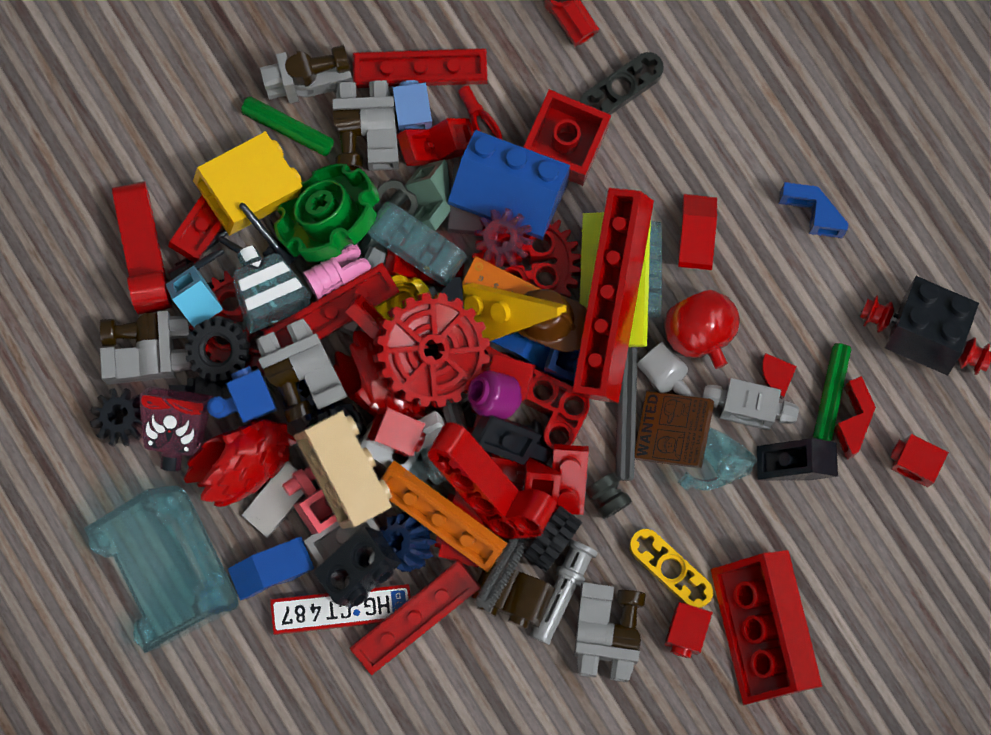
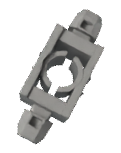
M731 378L726 390H723L722 386L711 384L705 386L702 398L712 399L715 408L718 405L722 406L720 419L770 430L775 422V418L779 419V423H795L799 413L797 405L787 401L779 403L780 389Z

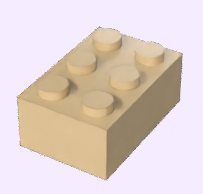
M343 411L329 416L293 436L341 529L356 527L391 508L389 499L392 498V494L383 479L378 481L372 469L376 466L373 456L366 447L361 448L356 438L359 435L357 425L350 415L346 417Z

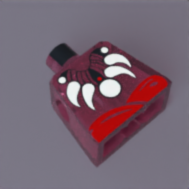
M151 386L140 394L143 444L147 450L162 452L160 465L162 470L180 471L182 455L192 456L200 449L209 418L207 404L213 396Z

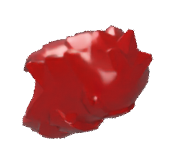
M354 331V344L352 343L349 346L352 353L349 357L338 351L334 355L336 364L333 365L348 397L374 418L378 408H390L416 420L427 415L425 413L426 407L416 406L415 399L405 403L400 400L401 393L399 391L392 393L388 391L386 387L389 381L387 378L379 379L377 374L381 369L380 363L373 362L372 355L378 353V347L373 345V339L367 333Z
M268 419L253 420L247 425L238 426V429L225 432L205 441L201 449L187 462L189 468L183 478L185 483L198 482V487H205L200 499L214 502L213 505L216 507L228 506L241 501L250 494L256 493L264 483L269 482L271 478L275 477L284 464L289 461L290 447L297 444L295 438L287 433L286 423H275Z

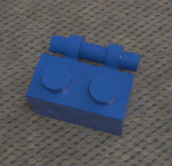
M250 366L231 374L233 381L226 383L231 393V398L225 400L217 396L210 399L207 404V410L211 416L224 418L239 412L245 424L277 411L262 372L259 369L253 372Z

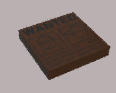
M646 391L635 447V459L702 469L714 401L708 398Z

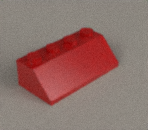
M789 550L762 553L710 569L743 705L823 687Z

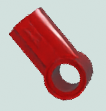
M544 0L546 10L555 16L574 47L585 43L599 32L598 26L580 0H567L565 2Z

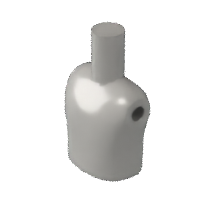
M663 341L637 363V367L646 375L658 393H666L673 390L677 395L695 396L682 381L688 373V367L679 357L671 352Z

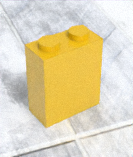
M266 131L196 169L193 182L229 236L252 224L240 209V203H245L260 220L275 212L282 203L297 198L303 187L298 171L294 167H289L283 158L284 154L281 146L276 140H271Z

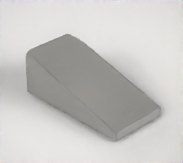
M288 461L278 474L271 478L242 514L266 538L294 509L293 505L305 497L301 489L289 496L282 487V484L293 478L292 473L297 471Z

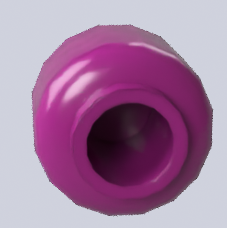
M490 370L482 372L478 377L474 378L468 389V398L472 409L477 414L483 416L493 415L504 420L508 419L516 412L522 402L518 381L513 376Z

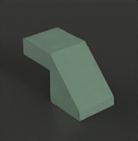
M445 159L419 166L405 184L406 189L416 195L418 203L416 212L404 225L410 237L436 231L450 212V205H448L450 196L448 164Z

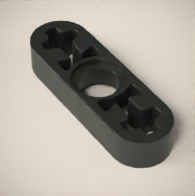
M652 52L640 54L582 95L580 102L589 105L588 100H592L594 103L600 101L604 97L602 90L605 89L609 99L601 103L600 110L611 115L661 79L664 70L662 59ZM642 63L648 66L654 64V75L651 76L648 72L641 75L638 83L641 85L638 86L634 77L642 71ZM620 79L625 80L630 84L631 91L624 96L617 95L612 90L613 82Z

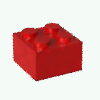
M549 89L523 148L569 164L568 180L583 186L609 128L612 115Z

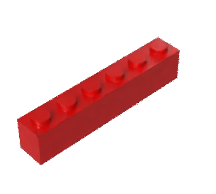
M608 188L573 386V393L586 399L619 403L654 200L642 191Z

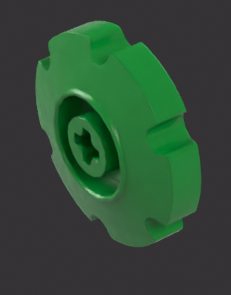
M347 164L324 166L313 171L312 176L308 180L301 182L303 187L297 198L278 206L277 211L281 218L274 223V229L278 240L293 257L301 254L308 262L324 261L342 254V249L346 245H356L372 227L377 217L373 206L380 201L378 190L368 175L360 168L351 171Z

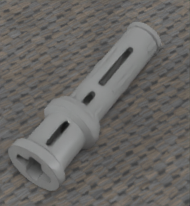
M572 539L568 543L570 549L562 566H557L555 570V575L558 576L554 584L555 591L539 627H534L529 635L547 645L551 643L550 641L576 586H581L585 581L583 575L591 558H596L598 554L596 550Z

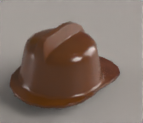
M538 289L524 294L566 305V312L561 313L556 318L518 331L519 334L529 340L558 351L571 352L579 350L587 312L586 307L573 299L549 289Z

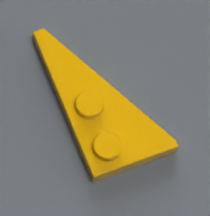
M476 283L463 285L464 309L473 308L477 312L474 320L476 323H484L486 328L481 332L482 337L489 338V341L556 318L561 313L566 312V305Z

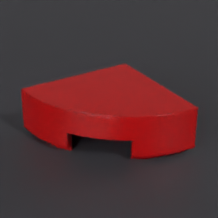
M765 353L761 365L764 380L768 387L780 389V398L783 399L797 366Z

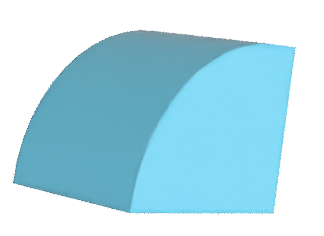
M192 266L166 284L172 300L193 327L223 310L217 297L195 266Z

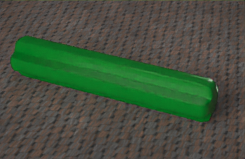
M248 96L242 104L241 112L243 115L323 156H327L331 152L334 145V140L331 137L251 96Z
M835 343L832 347L813 438L831 441L852 350L846 344Z

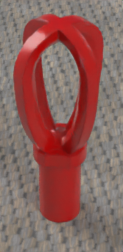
M466 85L460 88L458 94L471 118L473 132L475 130L480 131L477 122V116H480L490 127L495 137L502 139V133L497 123L484 110L482 105L478 103L470 86Z

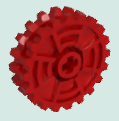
M422 293L417 295L416 301L413 297L402 300V308L398 306L392 307L387 312L390 319L380 321L378 328L382 333L381 336L374 337L373 345L378 347V353L372 355L373 362L380 363L381 369L377 372L379 379L387 378L389 383L386 388L390 393L399 391L401 393V401L407 403L415 399V405L418 407H428L430 402L433 407L446 406V400L449 403H457L462 400L461 393L467 394L472 380L483 372L481 370L482 364L489 363L490 356L484 354V348L490 346L489 338H483L481 333L486 327L483 322L476 323L474 317L477 312L473 308H462L463 301L461 299L455 298L448 301L447 294L444 293L435 294L432 299L430 293ZM427 342L430 345L436 344L439 351L434 352L437 355L435 359L433 356L426 357L424 354V349L428 348L425 345Z

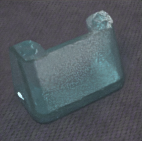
M173 485L147 489L84 528L89 537V545L96 554L115 558L143 616L135 622L133 635L136 643L142 648L144 653L155 651L238 608L239 602L235 589L189 496L179 486Z

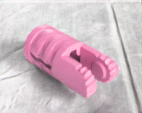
M351 245L342 250L341 255L322 261L319 265H315L310 270L303 272L307 284L317 299L322 298L323 295L329 294L332 290H336L339 286L350 282L371 269V265L366 258L358 259L361 250L357 245Z

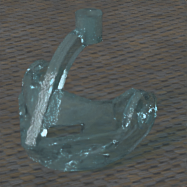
M710 427L704 458L712 465L717 477L703 480L695 478L689 472H686L679 479L678 483L686 491L691 487L698 490L716 489L723 485L731 484L742 477L750 476L757 458L734 439Z

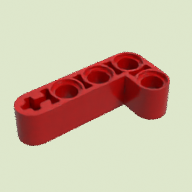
M146 181L112 188V195L129 274L127 281L133 307L138 315L172 308L170 294L166 287L167 279Z
M489 346L484 348V354L490 356V360H492L494 354L514 359ZM537 369L534 370L527 399L521 402L551 417L544 431L543 442L545 446L552 450L554 444L549 440L550 433L557 430L564 432L568 437V442L565 445H573L590 407L589 399L573 393L572 386ZM547 386L551 390L552 396L547 400L537 399L533 394L535 387ZM570 400L578 401L582 405L583 411L579 415H570L565 411L564 404Z
M453 422L445 423L428 451L430 461L496 535L506 539L541 536L556 508L554 498L541 490L519 491L468 430Z

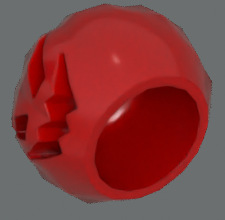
M706 290L680 301L667 311L664 322L667 341L675 352L684 357L701 358L709 355L715 369H719L728 364L721 348L727 346L738 334L740 317L737 307L729 297L715 290Z

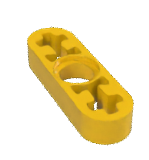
M642 529L633 535L629 544L632 556L682 603L703 608L711 601L713 588L710 582L656 532L650 529ZM649 537L653 540L651 548L657 554L661 548L667 552L659 558L655 567L649 562L655 558L650 552L645 551L641 554L637 550L640 546L637 539L646 540ZM672 559L679 563L681 573L677 578L669 579L662 574L661 565L664 561ZM687 572L693 576L688 579V582L696 588L699 585L704 587L702 595L705 599L703 601L699 598L694 601L690 600L689 595L691 591L687 586L683 585L681 590L675 587L676 584L684 579Z

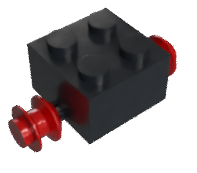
M915 276L901 302L897 314L894 313L893 302L890 301L885 306L879 304L878 295L875 296L873 301L867 298L859 317L865 319L864 327L872 322L877 325L878 333L885 330L888 325L892 327L885 349L947 376L957 360L961 369L968 364L973 366L975 375L980 370L986 372L991 363L989 343L981 348L976 345L975 337L966 341L979 302L921 277Z

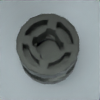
M614 472L596 481L586 489L589 498L597 502L599 506L598 512L603 520L611 517L633 502L627 492L617 489L620 481Z

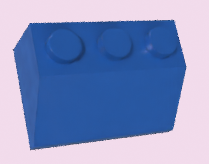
M475 130L462 156L448 199V205L543 240L567 188L570 165Z

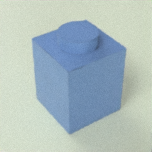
M408 80L399 83L397 87H393L398 133L405 129H430L432 127V119L426 83Z

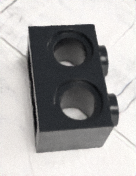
M362 526L313 572L335 604L352 608L362 604L368 598V593L378 584L390 579L394 573L393 570L402 562L380 531ZM374 552V560L370 564L369 559L371 554ZM349 575V583L345 587L344 582L346 577Z

